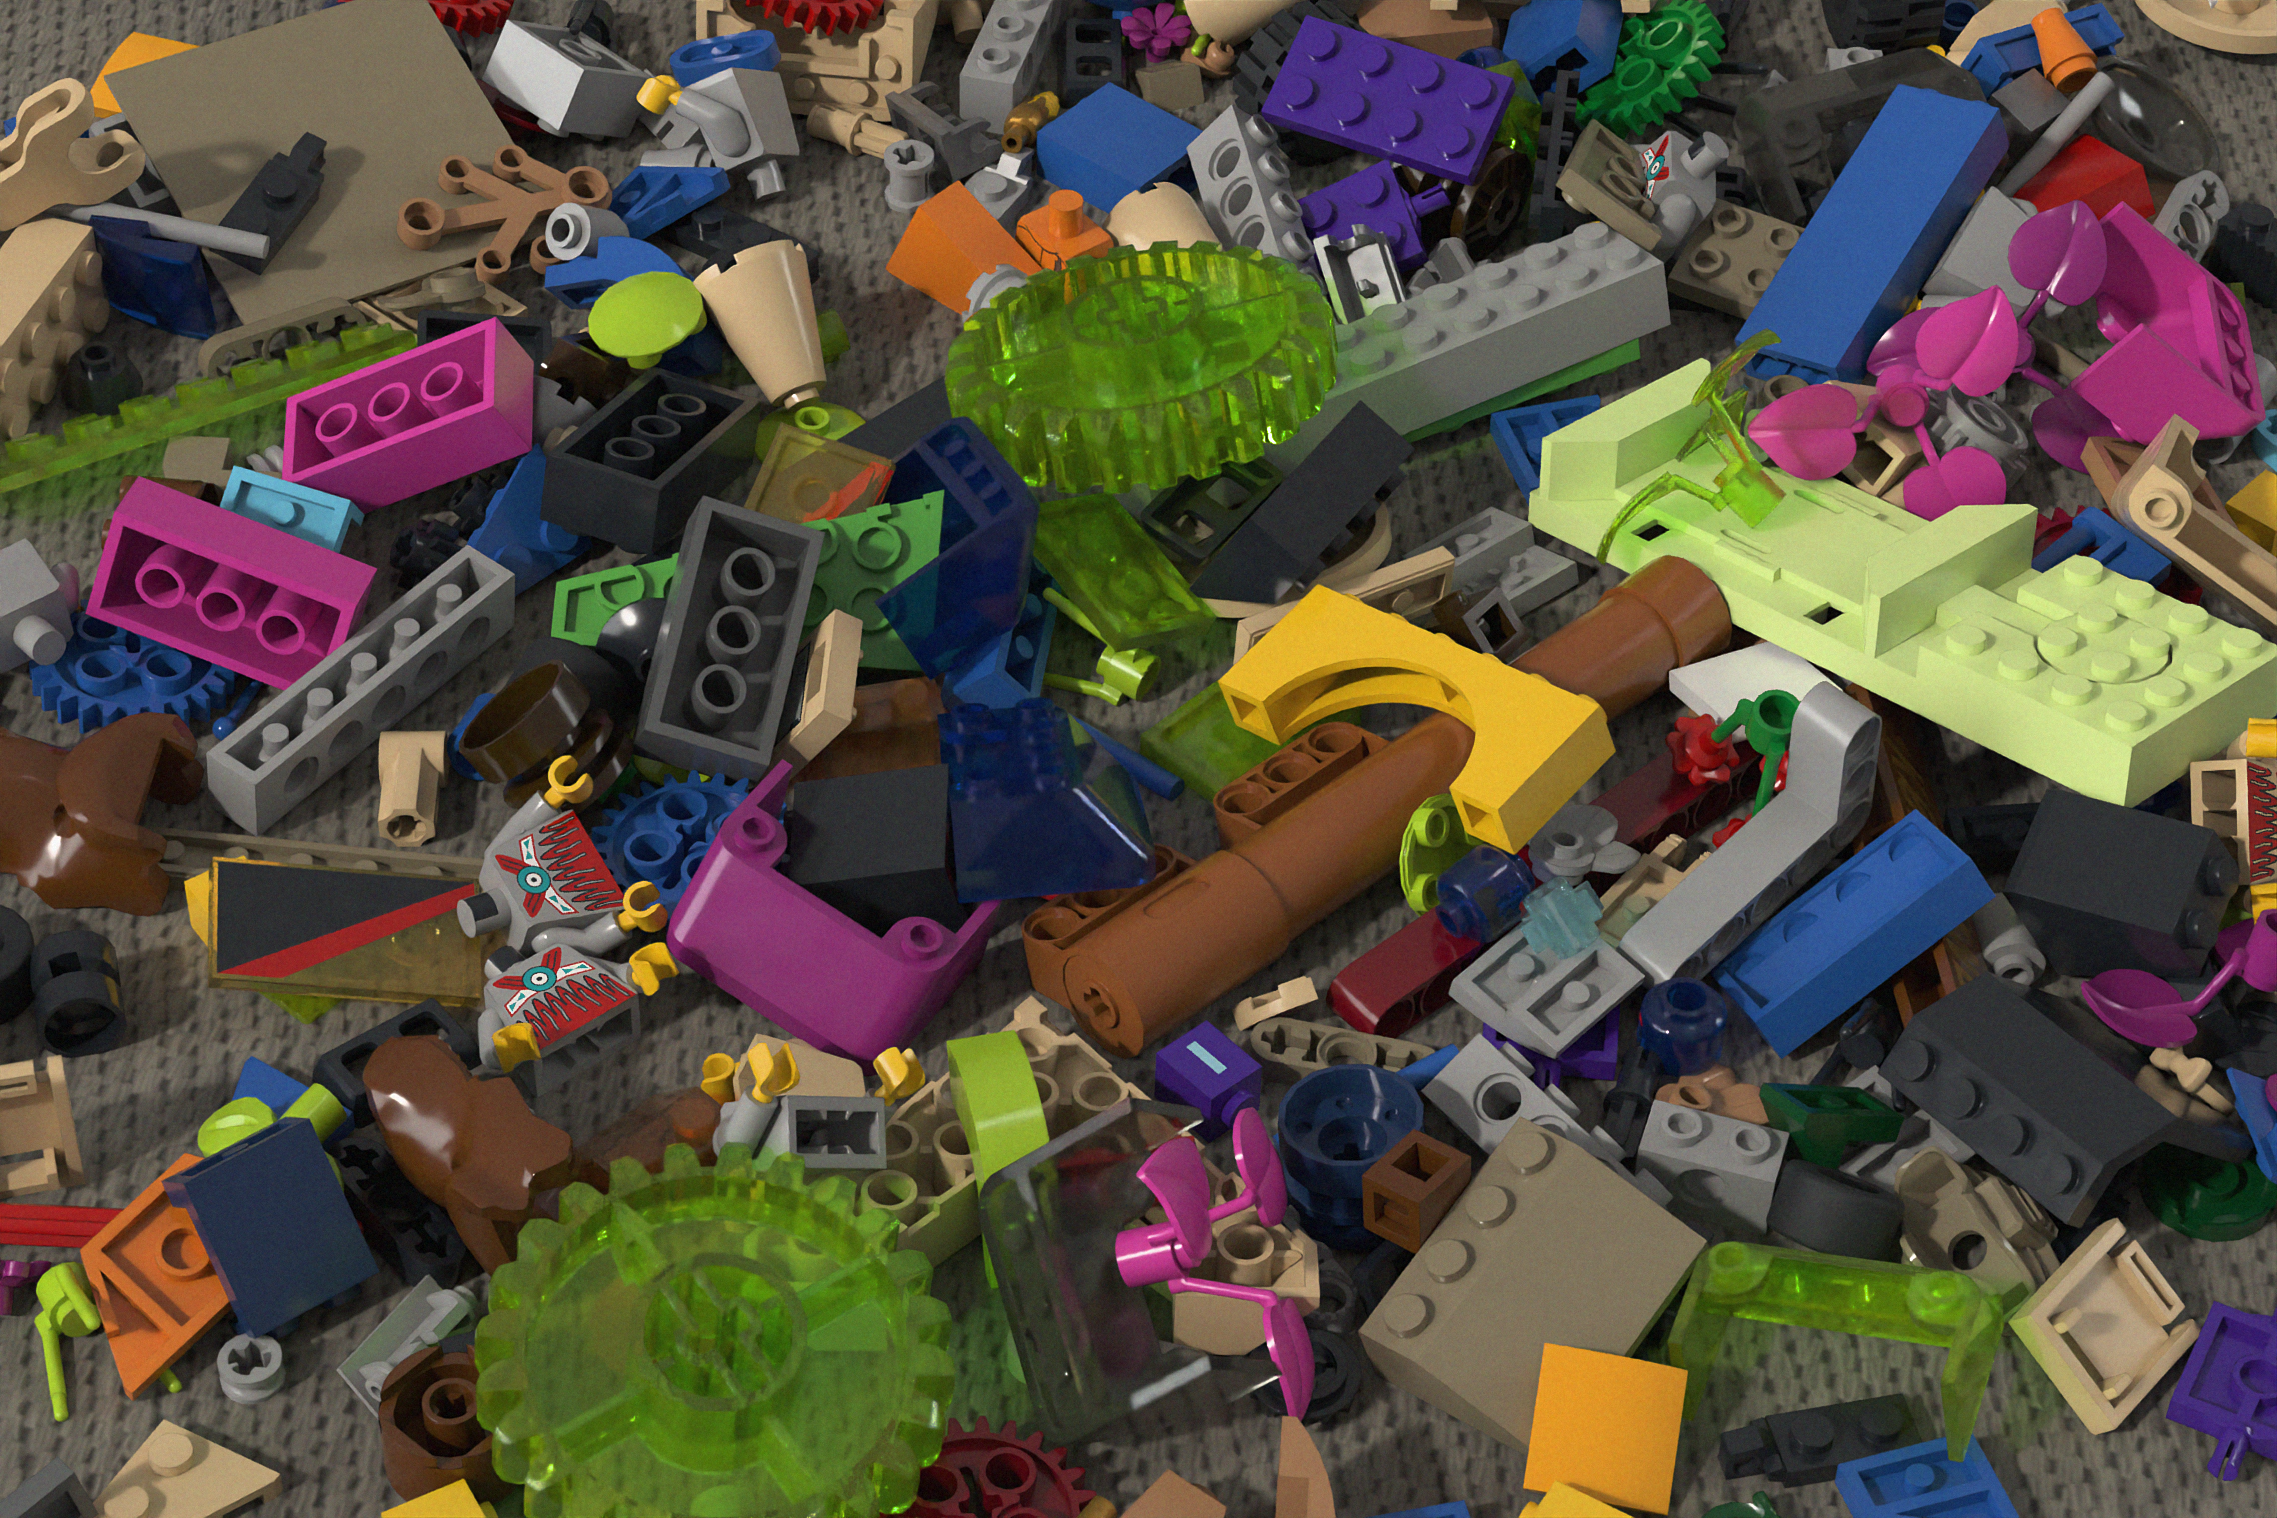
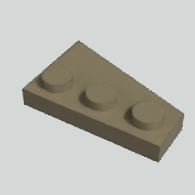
M1593 118L1579 135L1556 186L1563 191L1562 196L1571 207L1583 214L1592 212L1648 253L1661 240L1660 227L1648 222L1655 213L1653 203L1641 195V191L1647 185L1638 151Z

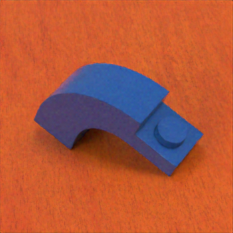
M625 236L599 237L597 258L578 256L570 260L569 263L546 266L544 288L570 309L579 310L592 308L595 301L609 287L629 276L658 271L674 272L690 279L692 282H694L695 278L661 249L650 243ZM706 313L707 324L705 328L697 334L688 336L681 344L662 353L660 361L654 366L687 377L721 373L723 336Z

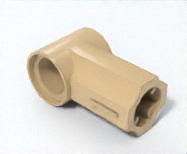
M381 731L378 761L379 780L382 790L378 816L380 837L394 842L397 847H421L424 841L436 835L440 788H447L449 756L446 749L447 731Z

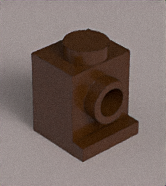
M1413 1129L1362 1175L1364 1228L1417 1254L1471 1182V1156L1449 1144L1442 1143Z

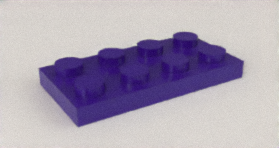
M1306 15L1261 112L1265 122L1379 158L1389 159V161L1472 187L1514 95L1516 86L1511 77Z

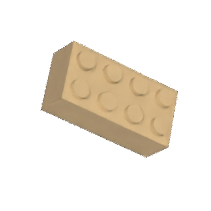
M37 214L18 225L0 248V460L15 440L19 441L24 437L29 421L39 407L51 401L56 385L65 374L71 356L86 345L95 332L100 333L107 324L109 302L104 298L101 281L102 257L96 250L92 226Z

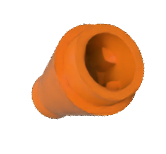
M2050 8L2042 11L2033 18L2031 26L2036 34L2045 79L2062 94L2079 91L2098 72L2095 66L2098 58L2068 22L2060 8Z

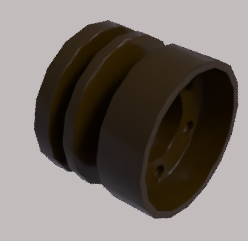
M1493 139L1472 187L1395 162L1392 164L1402 188L1410 197L1433 188L1439 183L1443 184L1451 205L1420 218L1422 223L1421 235L1434 236L1437 243L1445 238L1457 237L1466 244L1467 253L1471 260L1474 261L1487 257L1506 240L1524 209L1532 182V165L1527 155L1514 148L1505 146L1504 143Z
M556 659L536 665L498 692L470 722L459 741L460 753L486 782L498 784L507 781L503 790L504 802L510 808L518 810L538 790L546 793L552 787L548 780V772L551 764L556 759L566 755L573 756L578 762V766L574 772L565 778L563 786L575 784L585 773L593 780V791L588 799L580 803L565 801L560 806L562 813L573 809L576 816L596 801L615 782L629 763L635 748L632 738L623 728L613 727V718L607 710L595 708L586 712L591 701L590 691L562 660Z

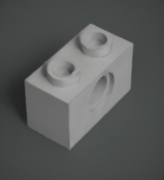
M1654 1099L1638 1149L1634 1176L1643 1168L1650 1172L1674 1197L1666 1205L1670 1212L1766 1236L1768 1229L1766 1217L1782 1177L1790 1133Z

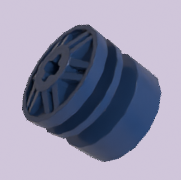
M1339 1064L1317 1070L1292 1085L1279 1104L1278 1136L1280 1157L1283 1161V1170L1287 1184V1206L1292 1205L1299 1212L1300 1225L1312 1240L1323 1242L1330 1248L1337 1250H1370L1377 1248L1386 1240L1364 1228L1362 1175L1413 1129L1425 1134L1424 1105L1412 1084L1393 1071L1369 1064Z

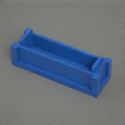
M2102 3L2064 13L2068 22L2096 54L2098 61L2095 66L2098 72H2104L2116 57L2114 46L2121 43L2125 35ZM2031 23L1979 38L1955 72L1974 101L1979 100L1987 103L1993 93L2033 68L2045 77L2036 34Z

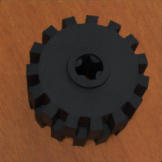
M1309 0L1297 2L1290 13L1282 9L1271 17L1272 23L1265 30L1259 27L1250 38L1254 42L1250 50L1243 51L1240 55L1237 66L1242 69V72L1233 78V91L1239 95L1235 100L1237 107L1251 116L1254 114L1263 116L1261 110L1306 15L1364 33L1368 32L1344 10L1336 7L1330 1L1319 0L1315 5ZM1271 124L1278 135L1276 140L1278 148L1291 160L1295 159L1303 166L1312 167L1318 160L1325 165L1336 161L1339 154L1345 153L1348 156L1357 151Z
M1821 0L1829 33L1832 35L1838 49L1862 47L1868 50H1882L1883 54L1923 50L1932 45V43H1936L1945 14V0Z

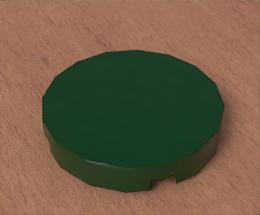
M2163 1141L2150 1149L2143 1158L2138 1185L2145 1205L2164 1225L2186 1237L2209 1242L2241 1240L2263 1228L2274 1214L2277 1184L2268 1180L2259 1168L2256 1160L2258 1152L2255 1146L2240 1166Z

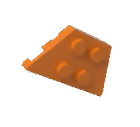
M184 1153L80 1249L81 1260L125 1394L132 1401L136 1400L232 1309L231 1303L187 1209L172 1206L161 1182L205 1159L188 1153Z

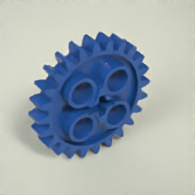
M85 598L80 600V613L74 612L70 615L74 634L70 641L66 642V649L61 658L47 666L40 665L33 659L29 661L33 696L41 697L43 711L57 710L58 723L61 725L79 719V733L81 734L91 731L96 726L103 728L129 715L144 712L178 715L188 728L190 717L207 723L210 721V707L215 709H224L226 707V694L235 693L236 678L238 677V673L85 614L89 602Z
M691 770L687 783L678 784L676 779L670 773L664 774V787L656 789L645 781L640 782V797L638 799L628 794H619V810L604 808L602 810L603 826L592 827V842L623 895H625L630 886L641 881L651 882L660 892L659 898L647 904L642 911L658 903L663 905L668 912V919L664 926L666 936L672 913L721 826L749 795L748 778L744 777L730 787L725 785L724 774L716 773L710 783L701 782L697 770ZM783 803L779 817V822L782 824V826L784 812L787 811V805L785 803ZM786 846L782 860L774 868L779 873L781 863L790 861V849L788 846ZM640 929L641 934L647 935L648 933H650Z

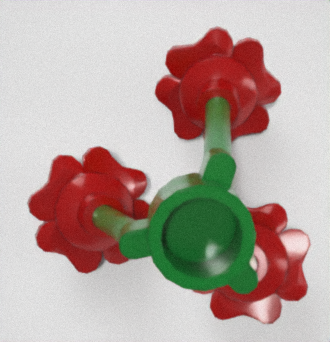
M1778 689L1767 690L1760 694L1754 702L1746 698L1740 699L1735 712L1720 725H1716L1715 719L1706 713L1696 719L1684 716L1679 717L1674 723L1675 732L1669 733L1665 738V744L1673 755V770L1680 775H1688L1690 782L1696 787L1702 786L1709 781L1723 784L1729 780L1731 776L1730 769L1736 767L1740 760V757L1733 748L1732 733L1741 725L1745 726V734L1752 748L1758 753L1765 755L1759 764L1762 777L1753 812L1745 817V821L1740 818L1731 819L1726 828L1713 834L1712 843L1717 847L1716 850L1771 801L1773 790L1782 792L1786 787L1792 721L1801 701L1787 691Z

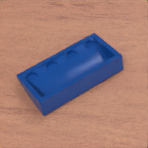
M1915 809L1751 933L1719 962L1709 974L1758 1034L1783 1059L1994 899L1996 895L1972 859Z

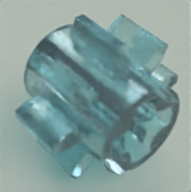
M1559 876L1542 884L1523 900V905L1529 914L1521 918L1523 925L1519 929L1535 954H1539L1550 947L1557 958L1563 960L1586 949L1601 935V931L1595 924V921L1603 917L1601 910L1605 907L1588 881L1573 889L1565 876Z

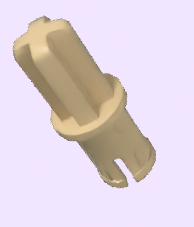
M823 102L813 106L807 119V132L810 136L844 146L848 153L859 156L864 152L884 159V152L892 143L912 139L909 138L908 133L875 122L869 113L860 112L855 115L831 107Z

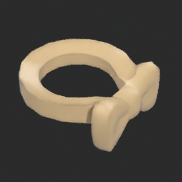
M2182 1046L2156 1048L2150 1056L2151 1064L2167 1071L2179 1081L2185 1091L2195 1093L2215 1111L2220 1112L2227 1118L2235 1111V1106L2205 1082L2212 1070L2208 1060L2196 1057L2188 1059L2183 1053Z

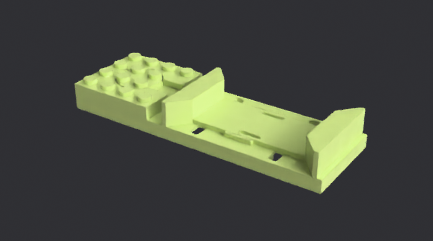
M1703 358L1542 438L1540 486L1530 492L1528 522L1532 523V526L1630 574L1653 559L1665 555L1684 558L1700 568L1716 585L1727 605L1732 624L2087 797L2133 808L2190 771V762L2206 761L2227 748L2235 738L2248 730V718L2272 719L2277 715V645L2263 639L2257 632L2229 624L2208 614L2200 606L2185 604L2156 591L2151 584L2125 577L2103 567L2098 560L2075 554L2044 573L2032 569L2031 563L2038 508L2032 505H1960L1929 522L1833 477L1820 480H1804L1782 470L1773 460L1757 462L1748 451L1745 437L1710 421L1712 396L1710 361ZM1657 524L1669 529V531L1650 541L1636 536ZM1828 607L1843 612L1838 617L1821 625L1827 620Z

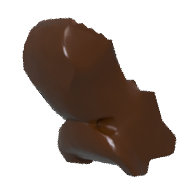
M144 712L129 715L98 730L78 743L73 749L21 736L0 726V872L16 874L19 885L33 890L53 909L102 906L131 915L150 917L160 911L168 892L170 877L157 862L165 855L167 841L162 835L138 826L148 794L161 802L186 805L195 800L205 770L202 764L195 759L198 743L184 721L178 715Z
M439 1034L398 1038L391 1036L372 1053L363 1072L364 1087L369 1107L399 1170L419 1192L434 1203L446 1207L464 1244L488 1275L505 1292L530 1312L542 1311L565 1303L570 1298L574 1281L589 1282L609 1278L617 1274L620 1269L622 1250L620 1244L616 1242L613 1229L599 1220L585 1217L580 1218L561 1188L571 1184L579 1175L581 1157L577 1148L573 1146V1139L567 1132L534 1116L510 1077H498L486 1081H481L477 1074L472 1077V1073L467 1070L466 1064L460 1061L459 1055L452 1051L449 1043L441 1040Z

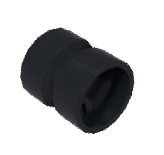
M85 930L58 932L43 939L32 950L29 963L39 1042L49 1052L62 1055L65 1058L101 1054L112 1049L122 1040L127 1028L115 947L106 937L93 931Z

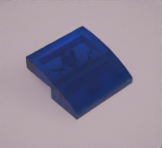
M91 215L88 225L93 227L96 250L102 257L101 273L110 305L136 321L168 333L205 341L214 335L217 329V322L198 245L153 240L148 221Z

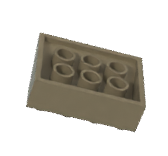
M1520 1116L1358 1333L1375 1374L1528 1456L1544 1343L1631 1358L1709 1250L1708 1241L1578 1144Z

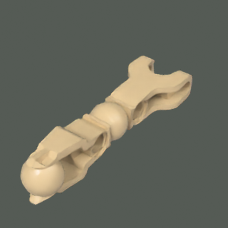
M64 78L26 98L17 112L16 127L12 134L0 141V231H8L56 204L68 203L78 206L100 204L133 184L143 173L146 159L145 151L126 131L113 129L92 138H78L92 126L95 112L91 93L76 79Z

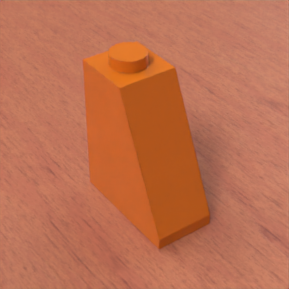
M959 180L918 207L885 268L892 275L962 315L963 311L967 310L969 312L971 300L966 298V295L973 282L983 272L989 275L996 272V265L1010 264L1026 273L1030 279H1035L1046 286L1051 280L1050 276Z

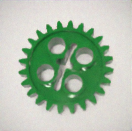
M1658 0L1653 9L1650 10V13H1637L1631 19L1624 13L1612 72L1578 93L1575 117L1585 127L1594 118L1620 139L1624 140L1632 129H1634L1638 136L1643 135L1647 123L1654 121L1658 126L1662 125L1664 114L1669 110L1677 113L1682 111L1680 101L1684 97L1691 98L1699 95L1695 88L1696 84L1712 79L1713 76L1707 68L1721 63L1722 59L1717 52L1726 46L1721 38L1725 31L1706 3L1700 4L1698 0H1688L1687 2L1685 0H1672L1668 4L1666 0Z

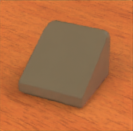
M1175 60L1135 69L1133 73H1130L1131 80L1145 101L1166 112L1204 104L1205 98L1199 65H1195V63Z

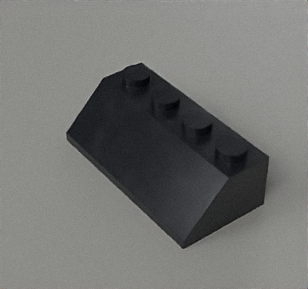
M1360 400L1248 519L1189 587V590L1199 598L1276 604L1292 585L1300 593H1303L1327 566L1318 556L1321 555L1330 563L1354 536L1345 526L1349 525L1357 533L1381 506L1372 496L1375 495L1381 502H1384L1408 476L1399 466L1415 448Z

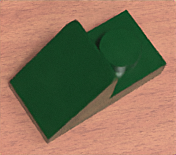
M1763 1082L1759 1093L1771 1128L1790 1133L1785 1156L1787 1162L1793 1159L1805 1160L1837 1170L1846 1145L1863 1147L1866 1141L1896 1142L1905 1118L1860 1087Z

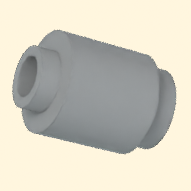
M564 203L558 206L550 215L545 231L546 243L550 252L558 259L570 261L578 256L597 258L599 237H630L626 224L614 212L576 203Z
M2002 892L1994 893L1996 897L1972 916L1987 970L2004 978L2030 985L2038 980L2045 970L2044 953Z

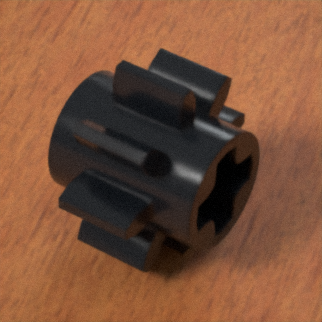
M490 472L486 478H483L478 473H474L464 480L453 494L449 502V509L459 519L452 527L460 531L459 536L468 542L473 531L484 523L486 509L496 491L504 489L507 485L509 478L501 472L498 475Z
M421 519L417 527L408 525L403 528L395 538L390 551L391 566L403 572L398 586L410 591L459 552L463 547L454 543L460 531L436 519L431 523Z

